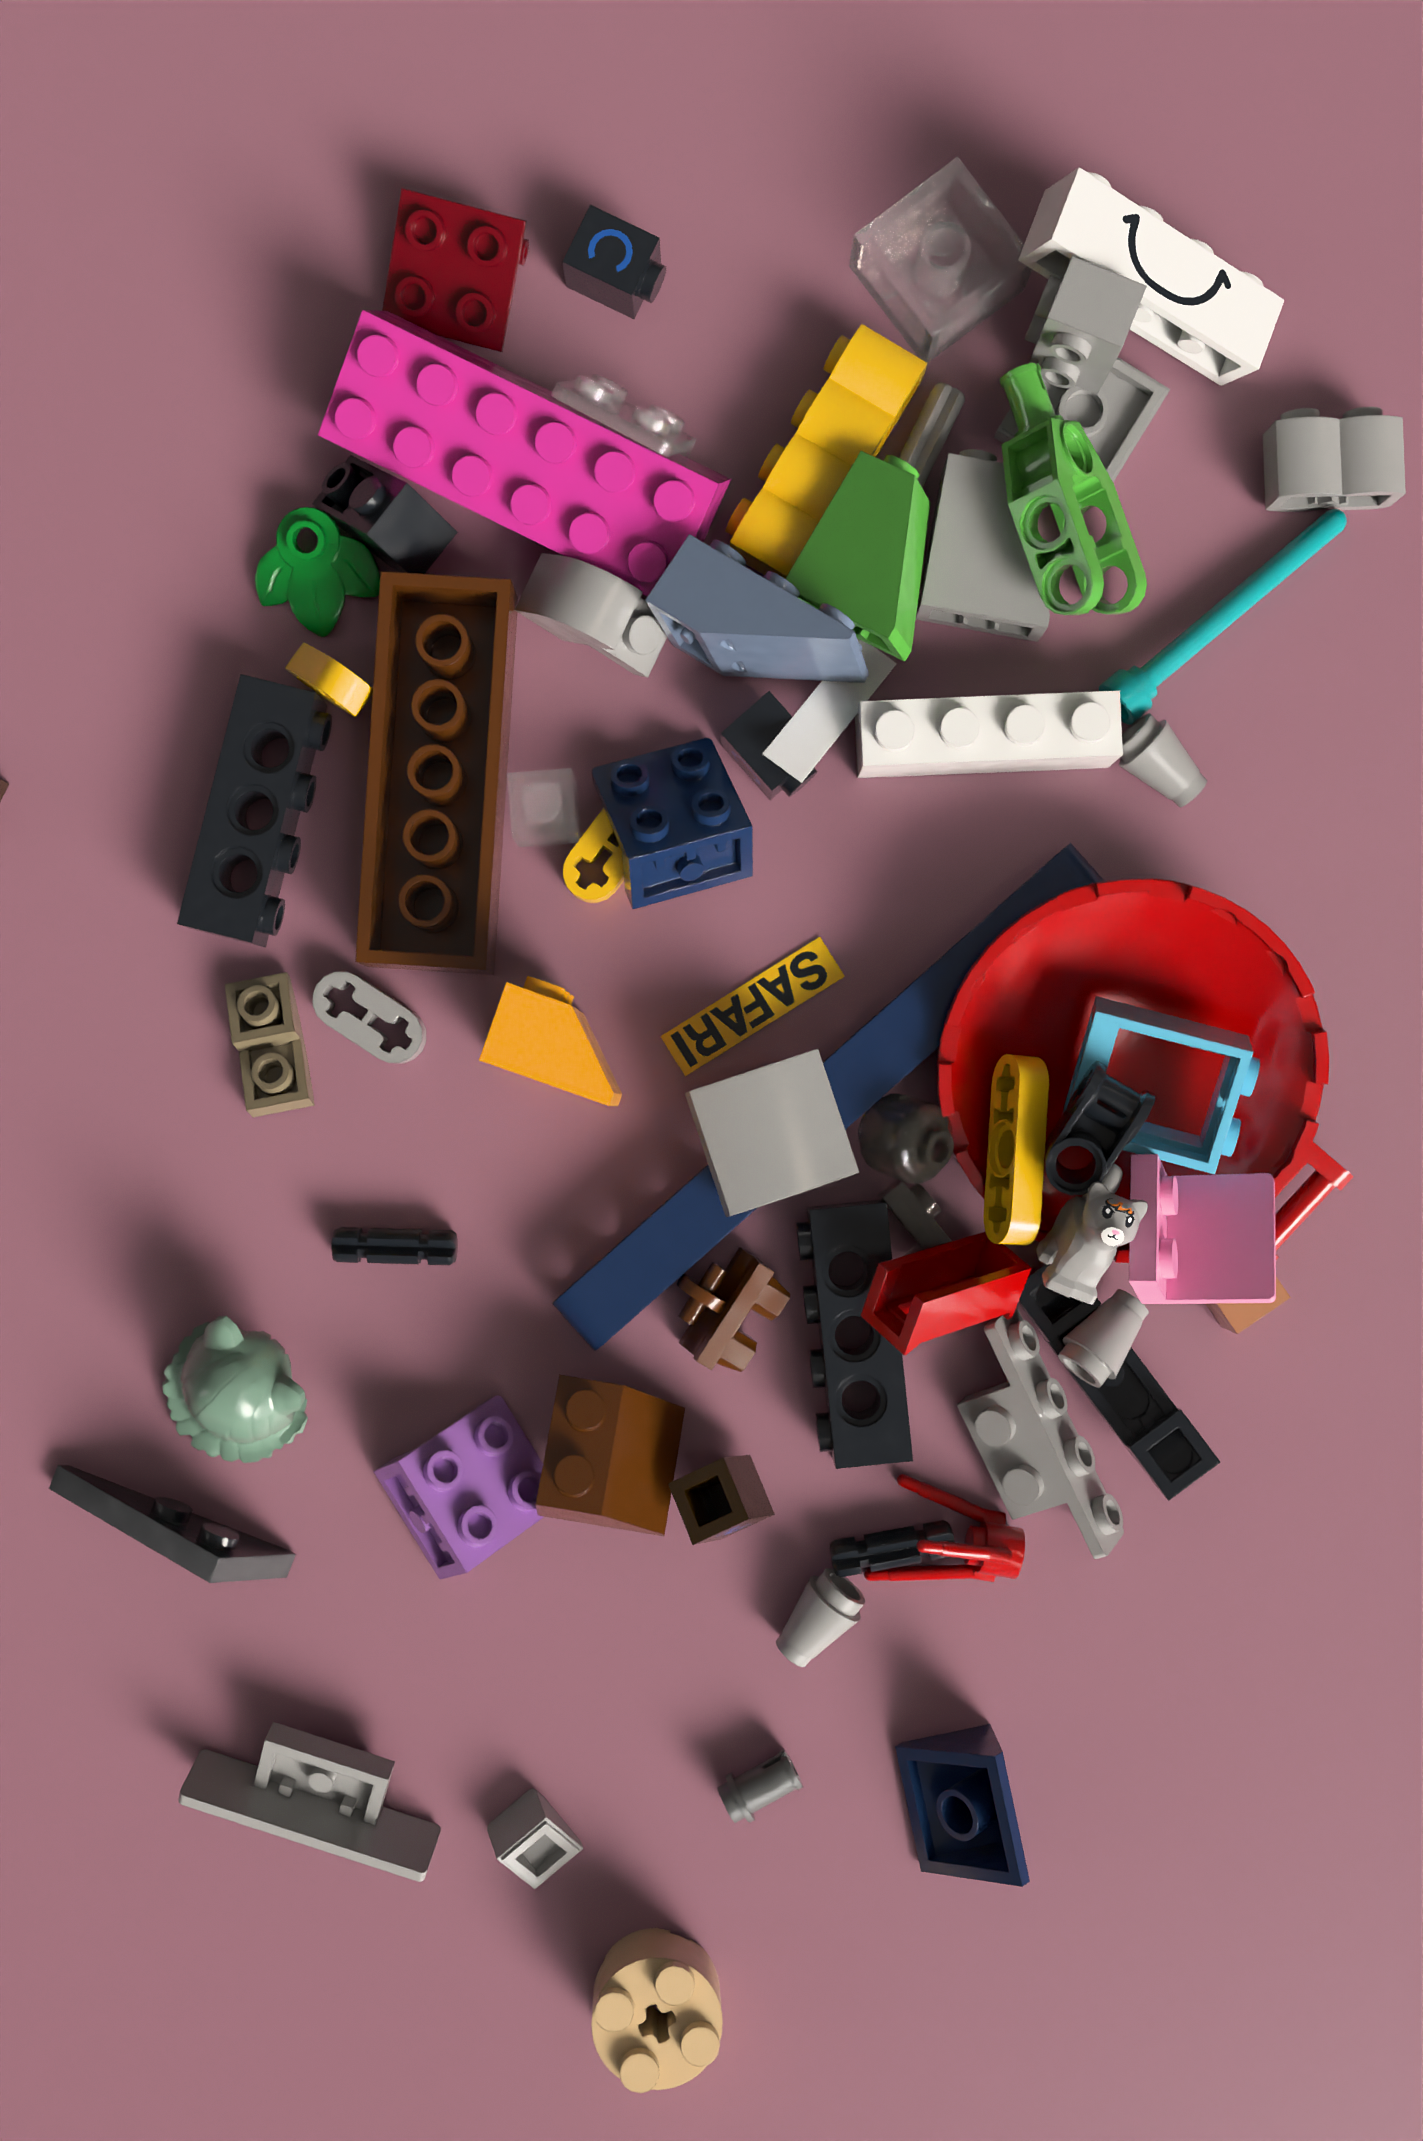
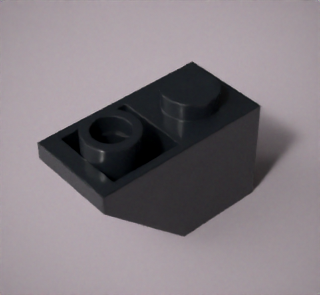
M352 455L348 457L345 463L337 465L327 474L322 483V492L312 503L314 507L331 516L341 529L354 539L364 543L373 554L401 573L425 574L458 533L407 482Z

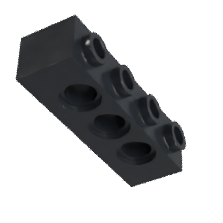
M240 674L177 921L178 925L265 948L269 935L276 936L278 934L285 913V900L279 898L284 874H292L294 872L301 849L300 837L294 836L300 811L307 813L312 806L315 796L316 776L310 775L316 750H325L332 727V716L326 713L327 704L315 692ZM277 738L287 739L289 753L285 761L276 767H264L262 752L267 743ZM269 799L273 805V816L270 822L261 829L250 830L246 821L249 807L258 800ZM253 860L257 867V879L254 885L246 891L236 892L231 884V873L234 867L242 861Z
M881 1199L807 1207L808 1221L797 1222L796 1227L800 1261L812 1260L814 1285L803 1286L806 1323H818L821 1349L809 1350L813 1388L825 1387L827 1412L816 1413L819 1451H831L835 1469L913 1461L902 1353L870 1324L869 1337L858 1348H844L835 1340L836 1328L843 1319L850 1316L861 1317L860 1315L878 1264L893 1259L887 1202ZM842 1252H854L863 1261V1273L860 1279L849 1286L837 1285L829 1277L830 1262L836 1255ZM855 1381H867L876 1388L874 1403L867 1410L861 1412L850 1411L842 1405V1394L845 1388Z

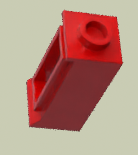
M986 1232L978 1233L879 1263L860 1316L903 1355H907L922 1342L1002 1315L1007 1320L1012 1319L1032 1267L1004 1244L992 1243L988 1239Z

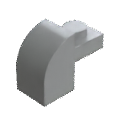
M542 553L515 608L516 612L559 639L588 645L638 676H649L667 639L665 632L647 602L640 598L642 595L641 590L603 569L567 556Z

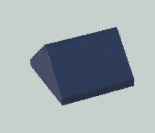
M991 1724L905 1741L895 1746L921 1872L1019 1887L1029 1883L1030 1879L1004 1755Z

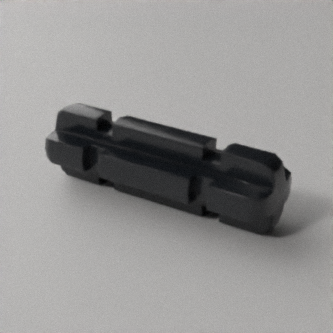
M340 1227L333 1232L331 1252L332 1258L336 1262L358 1263L361 1262L362 1258H367V1263L419 1265L421 1260H427L428 1265H451L457 1258L458 1239L456 1232L452 1230H431L428 1234H423L422 1229L371 1228L368 1230V1233H363L362 1228Z
M941 1520L923 1524V1530L916 1531L914 1526L865 1534L864 1540L856 1542L855 1537L834 1540L830 1543L829 1549L833 1571L838 1577L862 1574L861 1568L870 1567L871 1572L921 1563V1557L929 1556L931 1561L950 1558L937 1554L921 1553L917 1549V1542L920 1540L955 1543L952 1528L947 1521Z

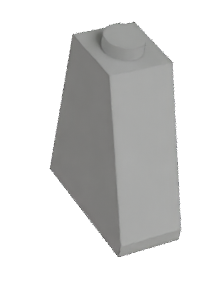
M967 449L961 451L959 455L948 453L941 472L919 592L916 620L1038 642L1048 628L1050 613L1039 595L1008 506L1004 464L997 462V457L994 454L983 450Z

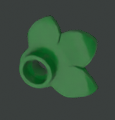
M312 507L297 508L289 512L281 520L276 533L277 545L260 559L255 573L256 591L262 606H275L289 601L291 610L298 621L309 631L320 637L328 636L336 626L345 604V594L357 597H377L380 590V570L368 547L361 541L340 535L339 528L332 517L324 511ZM305 527L312 529L318 538L317 547L310 553L303 551L297 542L298 533Z

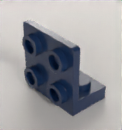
M710 738L691 741L597 766L592 769L593 783L621 847L625 892L632 909L753 876V827Z

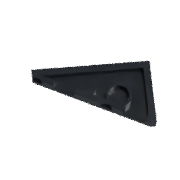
M70 1465L57 1466L49 1487L51 1491L209 1583L287 1578L296 1555L290 1550L192 1513L193 1509L181 1501L167 1497L153 1498Z

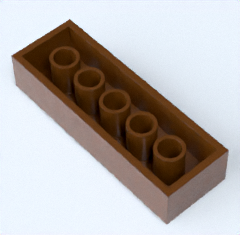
M381 571L355 962L366 967L494 975L517 612L515 608L518 604V596L511 579Z

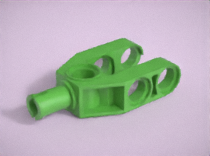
M1028 363L1016 367L1005 373L999 380L1001 387L1004 388L1018 428L1014 438L1001 444L1008 506L1039 595L1048 609L1061 615H1081L1089 613L1091 609L1102 614L1130 612L1139 606L1144 598L1147 581L1115 485L1080 422L1064 420L1063 416L1055 415L1041 375L1039 363ZM1049 504L1060 531V536L1052 542H1047L1043 539L1038 530L1039 515ZM1092 507L1102 510L1107 524L1104 535L1096 543L1093 536L1089 535L1083 518L1084 513ZM1070 566L1073 568L1082 594V598L1075 604H1069L1065 601L1059 589L1060 578ZM1116 566L1126 575L1128 586L1124 597L1117 603L1112 604L1102 595L1104 588L1103 575L1111 567Z

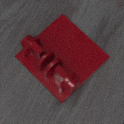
M401 188L382 311L393 313L435 335L503 352L518 266H524L529 250V240L524 239L527 221Z

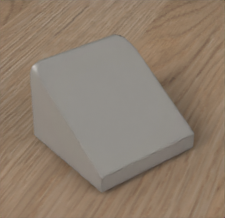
M534 1788L528 1790L487 1826V1832L496 1859L534 1889L583 1849V1845L578 1837L544 1796Z

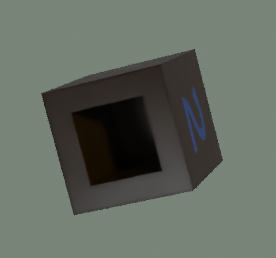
M750 1455L723 1457L668 1483L692 1545L721 1540L775 1515Z

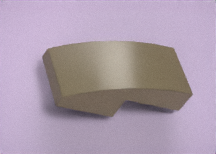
M285 972L225 984L231 1041L239 1051L246 1111L254 1118L315 1106L303 1032L289 974Z

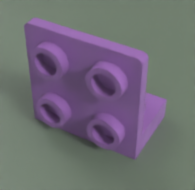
M494 1396L416 1449L394 1457L373 1471L440 1580L468 1573L544 1517L537 1515L535 1505L543 1463L501 1396Z

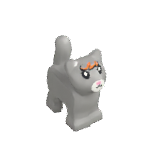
M1116 1164L1111 1166L1101 1183L1097 1181L1089 1187L1088 1193L1082 1197L1076 1196L1065 1203L1055 1220L1052 1230L1047 1233L1046 1237L1039 1242L1036 1248L1038 1260L1047 1265L1051 1264L1042 1274L1044 1286L1066 1297H1072L1091 1305L1094 1304L1098 1296L1096 1286L1102 1275L1111 1265L1116 1255L1117 1247L1134 1240L1139 1223L1148 1209V1204L1144 1200H1127L1115 1195L1123 1175L1121 1168Z

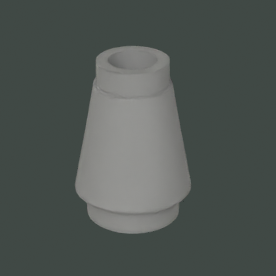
M1148 713L1138 719L1122 734L1123 755L1120 757L1119 766L1169 800H1172L1178 807H1183L1192 801L1207 784V779L1200 773L1199 768L1166 720L1158 722Z
M1117 1289L1111 1298H1108L1062 1339L1065 1347L1058 1355L1060 1361L1077 1377L1097 1388H1100L1107 1378L1116 1379L1143 1324L1142 1321L1149 1313L1148 1309L1130 1293Z
M825 1569L819 1577L811 1576L783 1628L782 1634L776 1640V1645L780 1652L795 1665L805 1667L811 1659L815 1658L861 1619L859 1610L865 1604L863 1594L848 1578L836 1576L833 1569Z

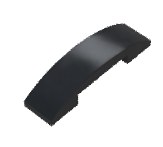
M1045 1264L1028 1276L1019 1299V1304L1058 1357L1065 1347L1062 1339L1101 1305V1302L1096 1298L1094 1304H1087L1046 1288L1043 1283L1042 1274L1051 1264ZM1132 1347L1116 1379L1107 1378L1100 1388L1086 1383L1064 1365L1112 1431L1168 1501L1221 1463L1183 1411L1174 1405Z

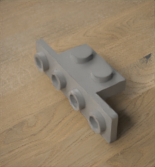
M1016 1307L1012 1319L1007 1320L1002 1315L991 1319L984 1326L985 1334L1008 1381L966 1396L957 1404V1407L1012 1520L1067 1503L1093 1558L1099 1559L1108 1556L1124 1534L1121 1509L1116 1499L1111 1494L1106 1493L1097 1475L1095 1457L1090 1444L1084 1437L1078 1435L1067 1412V1399L1062 1386L1056 1379L1051 1378L1039 1354L1040 1345L1034 1328L1028 1321L1022 1319Z
M273 1722L265 1738L258 1766L207 1749L201 1750L180 1790L178 1802L181 1805L418 1882L425 1879L441 1832V1827L438 1824L382 1807L395 1761Z

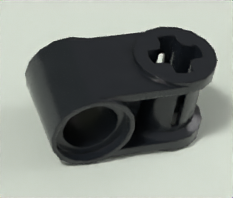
M1099 1061L1092 1064L1079 1082L1065 1112L1049 1134L1045 1144L1047 1177L1056 1189L1068 1195H1084L1088 1193L1089 1187L1094 1182H1102L1123 1148L1130 1143L1141 1129L1156 1099V1095L1148 1090L1138 1093L1106 1074L1107 1066ZM1070 1146L1084 1147L1093 1154L1092 1161L1086 1167L1072 1170L1061 1165L1057 1157L1063 1149Z

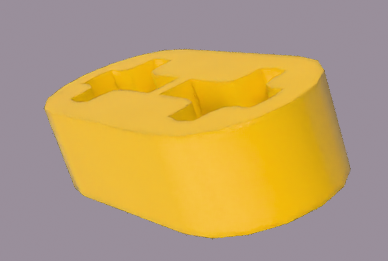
M304 642L285 666L289 673L315 693L354 717L359 714L373 695V688L332 657Z
M604 808L570 851L563 864V878L567 888L576 898L588 903H598L607 900L624 881L620 845L616 847L610 842L615 833ZM604 849L610 852L612 855L602 869L608 878L607 883L602 887L591 883L586 890L579 887L578 884L582 876L576 869L578 863L584 860L592 864L598 859Z

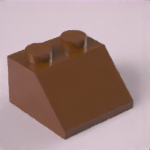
M559 1374L535 1504L537 1515L665 1536L671 1500V1490L668 1483L674 1481L685 1408L625 1385Z

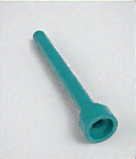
M1339 509L1326 511L1141 668L1132 666L1127 671L1119 669L1099 686V691H1120L1121 721L1127 725H1132L1152 708V699L1158 694L1157 686L1342 532L1347 524L1344 512Z

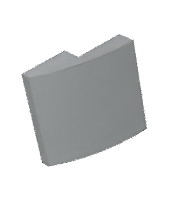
M818 1049L685 1093L726 1217L859 1173Z

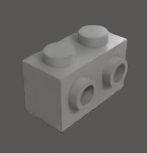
M1072 256L1063 280L1050 275L1024 339L1036 344L1029 363H1039L1042 378L1054 386L1061 388L1077 386L1098 395L1124 345L1147 285Z

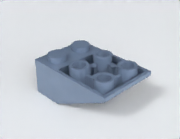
M689 534L645 600L674 647L722 676L865 683L869 677L861 651L862 646L858 642L853 630L855 624L848 616L825 603H822L819 609L809 605L798 598L800 592L793 584L774 572L767 571L765 576L762 577L744 566L746 561L736 550L719 540H713L709 546Z

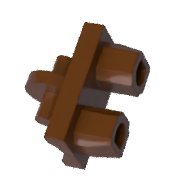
M739 1247L726 1269L712 1262L700 1282L687 1274H683L676 1285L690 1295V1298L678 1317L690 1325L680 1339L679 1344L694 1355L693 1358L696 1362L710 1370L717 1363L742 1372L755 1354L757 1342L751 1336L739 1330L742 1322L751 1309L770 1321L777 1318L789 1301L790 1293L772 1277L774 1274L773 1270L757 1257Z

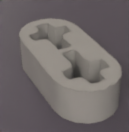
M333 972L324 976L317 983L313 992V1008L317 1017L327 1026L376 1058L388 1063L401 1064L414 1060L423 1051L426 1044V1028L422 1019L415 1012L374 985L348 972ZM352 984L356 988L352 995L353 1000L368 1010L363 1019L345 1011H342L335 1017L332 1014L335 1003L328 997L330 991L333 988L345 990ZM379 1017L385 1022L395 1025L404 1018L409 1023L405 1033L412 1039L408 1048L395 1046L391 1052H388L384 1048L388 1040L387 1036L372 1026L376 1018Z

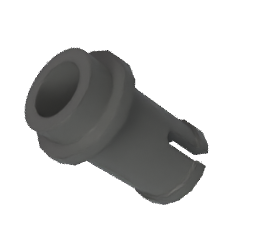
M782 1749L778 1752L779 1754L737 1777L732 1772L727 1774V1782L717 1787L721 1800L734 1823L744 1818L749 1823L754 1821V1812L796 1789L803 1788L801 1779L785 1749Z

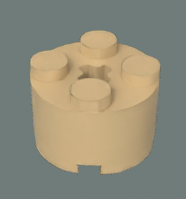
M648 1928L623 1937L611 1947L605 1956L594 1984L591 2026L593 2041L601 2060L621 2080L627 2089L637 2093L674 2088L700 2074L707 2065L715 2060L719 2053L723 2025L720 1984L711 1958L700 1945L691 1939L689 1941L681 1936L672 1934L670 1930ZM656 2004L659 2011H656L653 2007L648 2006Z

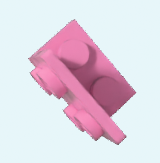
M1158 1154L1131 1155L1130 1200H1144L1148 1204L1147 1212L1139 1223L1137 1234L1134 1240L1130 1242L1129 1282L1142 1304L1274 1302L1276 1299L1275 1182L1273 1176L1269 1173L1167 1176Z

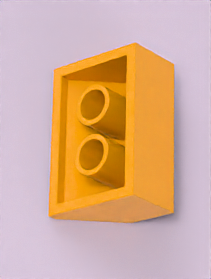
M530 976L526 977L523 988L506 982L479 1060L607 1106H618L622 1092L585 1015L572 1006L574 996L570 995L564 988Z

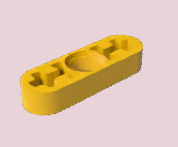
M1003 1055L997 1062L992 1077L983 1218L986 1235L995 1244L1027 1246L1034 1241L1040 1227L1049 1075L1045 1062L1039 1057Z

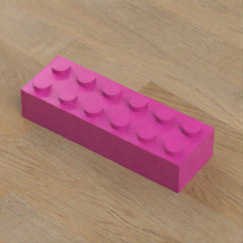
M362 310L318 436L559 554L603 569L638 588L647 597L689 534L704 542L731 481L730 478L388 311Z

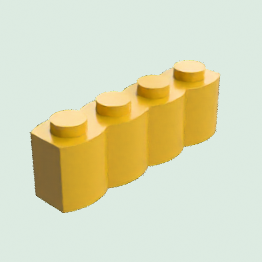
M863 324L860 325L851 340L843 335L840 336L823 367L824 371L831 374L818 394L811 389L805 393L791 419V424L797 427L798 430L786 448L778 443L774 445L758 474V478L765 482L763 488L753 502L746 498L740 501L726 526L725 532L733 536L730 541V547L745 559L748 566L763 575L767 571H771L786 579L860 451L877 458L891 431L898 423L921 384L927 362Z

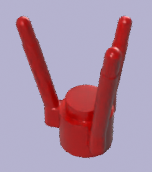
M901 1474L897 1477V1483L901 1487L980 1522V1527L969 1526L964 1544L920 1540L917 1542V1549L921 1553L964 1558L965 1564L901 1566L871 1572V1569L868 1568L864 1572L866 1580L977 1579L994 1582L996 1576L1016 1579L1019 1576L1025 1554V1533L1020 1527L1006 1525L1005 1512L984 1509L906 1474Z

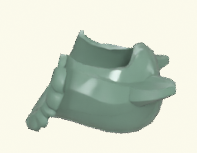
M219 1316L211 1323L206 1322L195 1327L191 1336L184 1337L179 1345V1352L173 1355L172 1364L167 1365L164 1371L166 1380L162 1383L163 1393L168 1396L167 1407L171 1410L170 1417L172 1420L177 1421L176 1431L180 1436L191 1435V1446L198 1451L205 1450L206 1454L210 1457L220 1455L225 1461L233 1462L240 1459L243 1463L258 1462L262 1458L272 1457L273 1450L281 1449L284 1444H291L297 1434L303 1433L308 1421L305 1413L307 1405L305 1392L300 1385L292 1380L291 1362L289 1355L285 1354L284 1347L276 1339H271V1335L264 1331H244L239 1329L227 1316Z

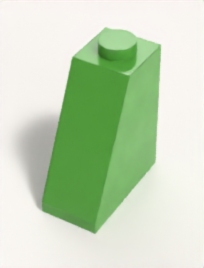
M860 451L791 568L786 580L799 590L800 595L798 598L809 605L819 609L821 604L825 603L848 616L855 624L853 630L857 639L905 662L912 651L931 503L917 480L919 477L918 471L909 463L893 455H886L884 460H880Z

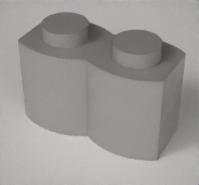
M1379 407L1355 408L1345 412L1342 419L1320 417V411L1317 409L1300 408L1283 413L1280 416V420H1276L1263 434L1265 510L1301 512L1327 508L1339 510L1379 509L1390 507L1406 494L1403 417L1383 415V410Z

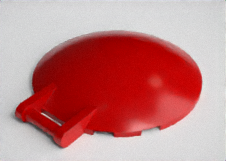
M1121 878L1071 889L1044 901L1006 927L974 962L955 994L940 1040L937 1062L939 1105L947 1138L956 1159L970 1183L983 1199H985L991 1086L997 1062L1006 1054L1039 1057L1045 1062L1049 1075L1046 1124L1047 1141L1049 1134L1061 1118L1096 996L1249 1036L1253 1049L1252 1057L1260 1059L1259 1073L1251 1096H1239L1233 1118L1241 1120L1237 1144L1231 1157L1220 1156L1215 1175L1269 1173L1274 1178L1276 1198L1307 1163L1315 1169L1275 1213L1276 1251L1335 1187L1341 1191L1354 1177L1313 1142L1319 1127L1316 1118L1321 1105L1324 1084L1328 1085L1329 1083L1327 1031L1322 1027L1318 1006L1313 996L1315 993L1314 988L1300 962L1287 945L1256 916L1225 897L1197 886L1153 878ZM1119 1028L1106 1074L1138 1093L1148 1090L1156 1095L1152 1110L1145 1122L1200 1136L1225 1055ZM1070 1146L1058 1154L1057 1160L1061 1165L1071 1170L1081 1169L1092 1161L1093 1154L1084 1147ZM1122 1150L1113 1163L1119 1166L1123 1172L1115 1195L1130 1200L1131 1155L1138 1154ZM1045 1157L1041 1221L1037 1236L1034 1239L1038 1242L1044 1239L1047 1233L1052 1230L1055 1220L1065 1203L1076 1196H1083L1068 1195L1060 1192L1050 1183L1046 1174ZM1161 1160L1167 1176L1214 1175ZM1130 1242L1117 1247L1114 1257L1116 1263H1129Z

